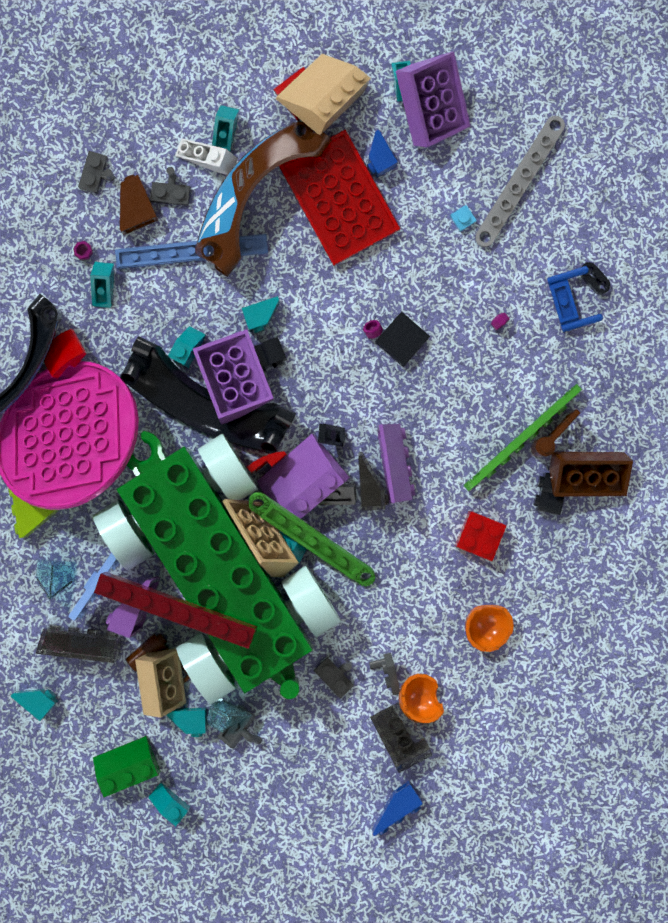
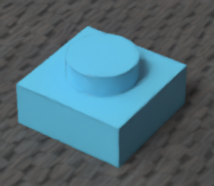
M467 205L450 215V218L460 232L477 221Z

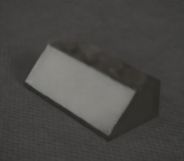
M49 624V627L42 630L36 654L115 663L121 656L123 636L111 631L103 634L99 633L98 629H87L86 632L80 631V627L69 626L68 629H61V625Z

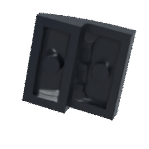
M401 312L378 337L375 343L404 367L430 336Z

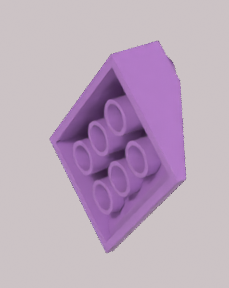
M454 52L410 64L396 71L414 146L430 147L470 127Z
M247 329L193 349L220 424L238 419L274 400Z
M400 424L378 425L377 433L389 504L412 500V496H415L414 484L410 485L409 477H412L411 466H407L406 458H409L408 447H404L403 439H406L405 428H401Z
M312 433L263 475L257 483L266 496L302 519L350 477L321 443H318L317 437Z
M161 577L150 578L142 585L157 590ZM122 603L113 613L110 612L106 624H108L107 630L131 638L142 630L148 612Z

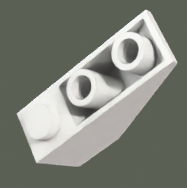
M183 138L175 154L178 158L226 175L238 160L227 149Z

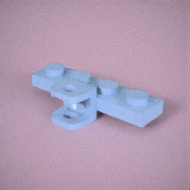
M112 552L98 572L94 571L83 587L86 591L68 616L72 620L82 619L88 611L86 607L89 602L93 603L97 597H102L94 593L100 573H110L112 569L116 570L120 564Z

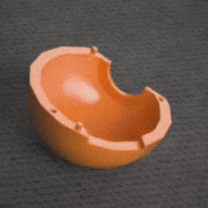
M481 605L470 611L466 617L464 628L467 639L474 648L480 651L492 652L499 650L507 642L513 633L514 624L512 616L506 608L499 605Z
M415 674L410 676L400 688L398 699L400 708L406 717L416 723L434 722L444 713L443 705L438 702L436 697L438 685L434 678L427 674Z

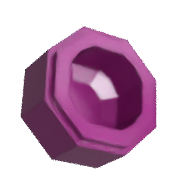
M85 241L77 242L73 248L74 255L82 261L90 259L93 254L92 246Z
M506 313L498 314L491 321V326L497 331L510 318Z
M370 320L364 325L363 331L368 339L376 338L381 335L383 328L378 320Z

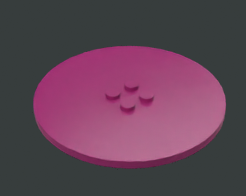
M80 361L76 367L69 365L58 379L52 377L48 369L37 374L24 393L4 412L0 421V475L7 487L26 503L48 510L77 507L103 493L125 469L137 441L138 410L129 387L110 369L86 361Z

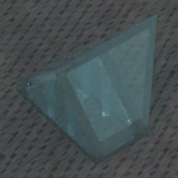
M37 559L36 579L49 600L75 581L76 562Z
M219 699L210 706L206 724L224 732L225 729L247 719L252 714L223 699Z

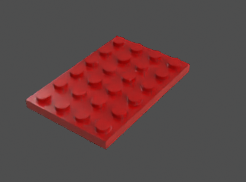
M346 129L330 137L331 142L320 157H302L279 165L284 178L333 266L400 231L398 223Z

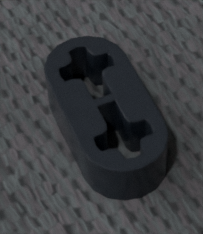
M587 262L581 267L587 266L592 268L591 274L594 278L590 274L587 276L585 274L580 275V277L593 292L598 295L605 294L611 286L609 279L594 263ZM595 279H597L599 283H605V290L602 288L599 290L597 288L599 284L595 281Z

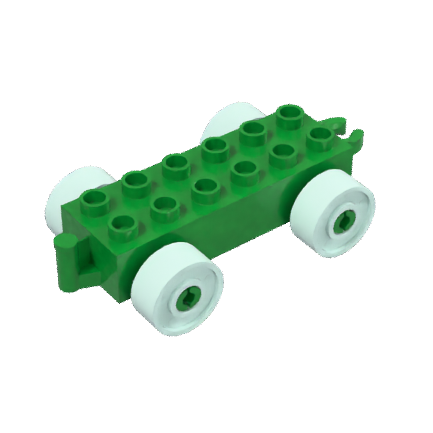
M143 431L141 439L150 446L151 455L147 460L140 461L135 458L133 451L126 466L134 472L136 477L116 489L124 503L117 499L93 515V520L100 535L112 554L126 570L129 571L152 557L155 550L186 601L258 626L249 649L209 634L206 635L203 632L198 633L176 648L179 659L188 676L208 703L213 704L237 688L236 681L245 694L269 678L281 686L280 694L283 698H295L299 693V679L295 674L294 662L313 651V644L300 624L305 622L317 638L341 622L340 617L307 566L302 567L281 581L290 598L286 602L269 574L259 564L217 493L221 489L228 499L242 500L258 490L245 465L223 433L198 448V452L207 466L202 470L189 448L184 446L170 456H167L161 440L156 435Z

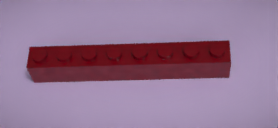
M108 572L100 573L94 593L248 649L252 644L258 627Z

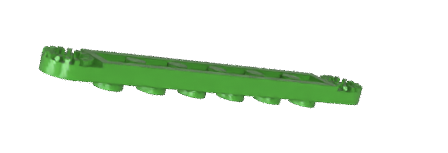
M578 384L574 385L571 390H568L463 486L470 491L485 477L489 479L497 472L495 468L499 464L503 466L511 459L509 455L512 452L518 453L525 446L523 443L528 438L532 440L539 434L537 430L542 425L547 427L553 421L552 416L556 413L560 415L568 408L566 404L582 388Z
M256 492L249 497V508L252 512L258 514L262 519L350 579L355 580L359 585L370 586V584H373L375 572L370 566L265 494ZM260 498V500L264 501V504L258 507L253 504V501ZM364 572L371 574L368 579H362L360 576Z

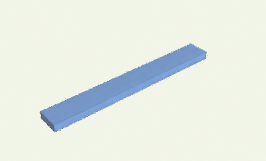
M266 234L239 236L241 256L268 254ZM197 241L115 249L117 269L202 261L205 259L198 257L195 252ZM208 245L203 250L205 255L209 253Z

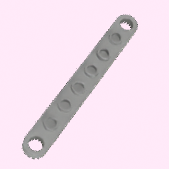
M550 117L539 132L477 231L475 241L479 246L488 247L494 242L563 132L565 123L561 117ZM552 121L558 122L560 129L557 131L552 130L550 123ZM483 232L488 233L490 241L482 242L480 234Z

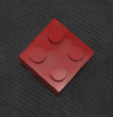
M468 511L455 547L493 561L507 525Z

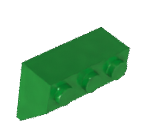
M147 735L93 757L96 780L103 798L156 777L161 772Z

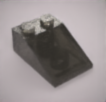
M358 452L361 511L385 509V505H389L388 494L384 493V488L363 452Z
M399 702L370 717L398 773L433 756L417 723L404 715Z

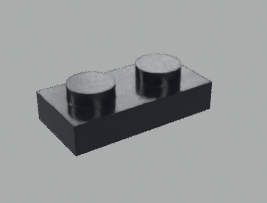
M319 424L318 443L343 447L346 437L345 428L329 424Z

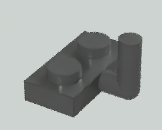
M88 151L78 185L80 189L98 193L102 179L108 181L115 180L113 172L110 169L105 170L108 160L106 155Z
M168 167L166 170L169 176L168 183L152 182L150 201L189 206L191 187L175 184L176 173L172 167Z
M342 484L318 505H356L355 484Z
M391 653L383 654V659L369 662L370 669L382 667L384 675L388 674L385 677L387 689L391 688L392 694L397 695L400 689Z
M327 657L314 669V672L340 699L354 686L344 675L346 671L352 669L350 661L344 662L338 668Z
M238 705L217 736L233 749L242 737L252 743L260 744L262 742L260 736L253 735L247 731L256 716L242 705Z

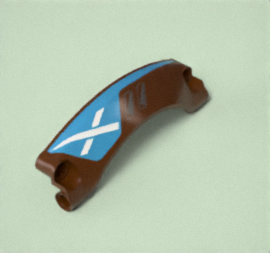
M292 122L270 134L249 150L230 170L212 199L195 247L197 256L214 264V267L220 273L228 277L241 260L239 246L240 222L246 202L256 185L270 171L287 161L302 157H320L330 144L331 138L324 132L321 135L317 134L304 122ZM297 126L300 127L299 135L296 133ZM208 245L209 253L205 255L203 250Z

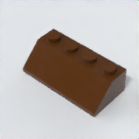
M553 452L549 468L553 495L555 497L627 496L633 460L625 452Z

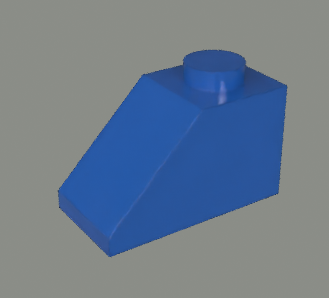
M379 129L375 131L367 164L372 175L375 173L377 178L396 168L398 164Z

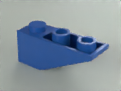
M410 781L392 792L372 829L374 836L384 834L389 830V826L394 823L395 825L401 823L405 819L404 816L410 812L414 814L421 809L422 799Z

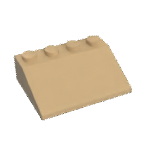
M321 54L276 97V100L317 134L321 135L364 93L371 78L355 65Z
M224 499L222 501L259 564L271 577H284L299 563L279 530L262 519L258 514L252 512L249 508V501ZM253 501L255 506L263 505L262 502Z

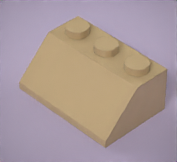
M176 648L147 653L135 659L143 715L161 718L186 704L181 663Z

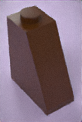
M129 175L120 184V230L123 235L159 221L139 175Z

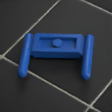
M587 266L547 278L563 332L603 320L602 314H596L579 320L568 279L587 274L589 272Z

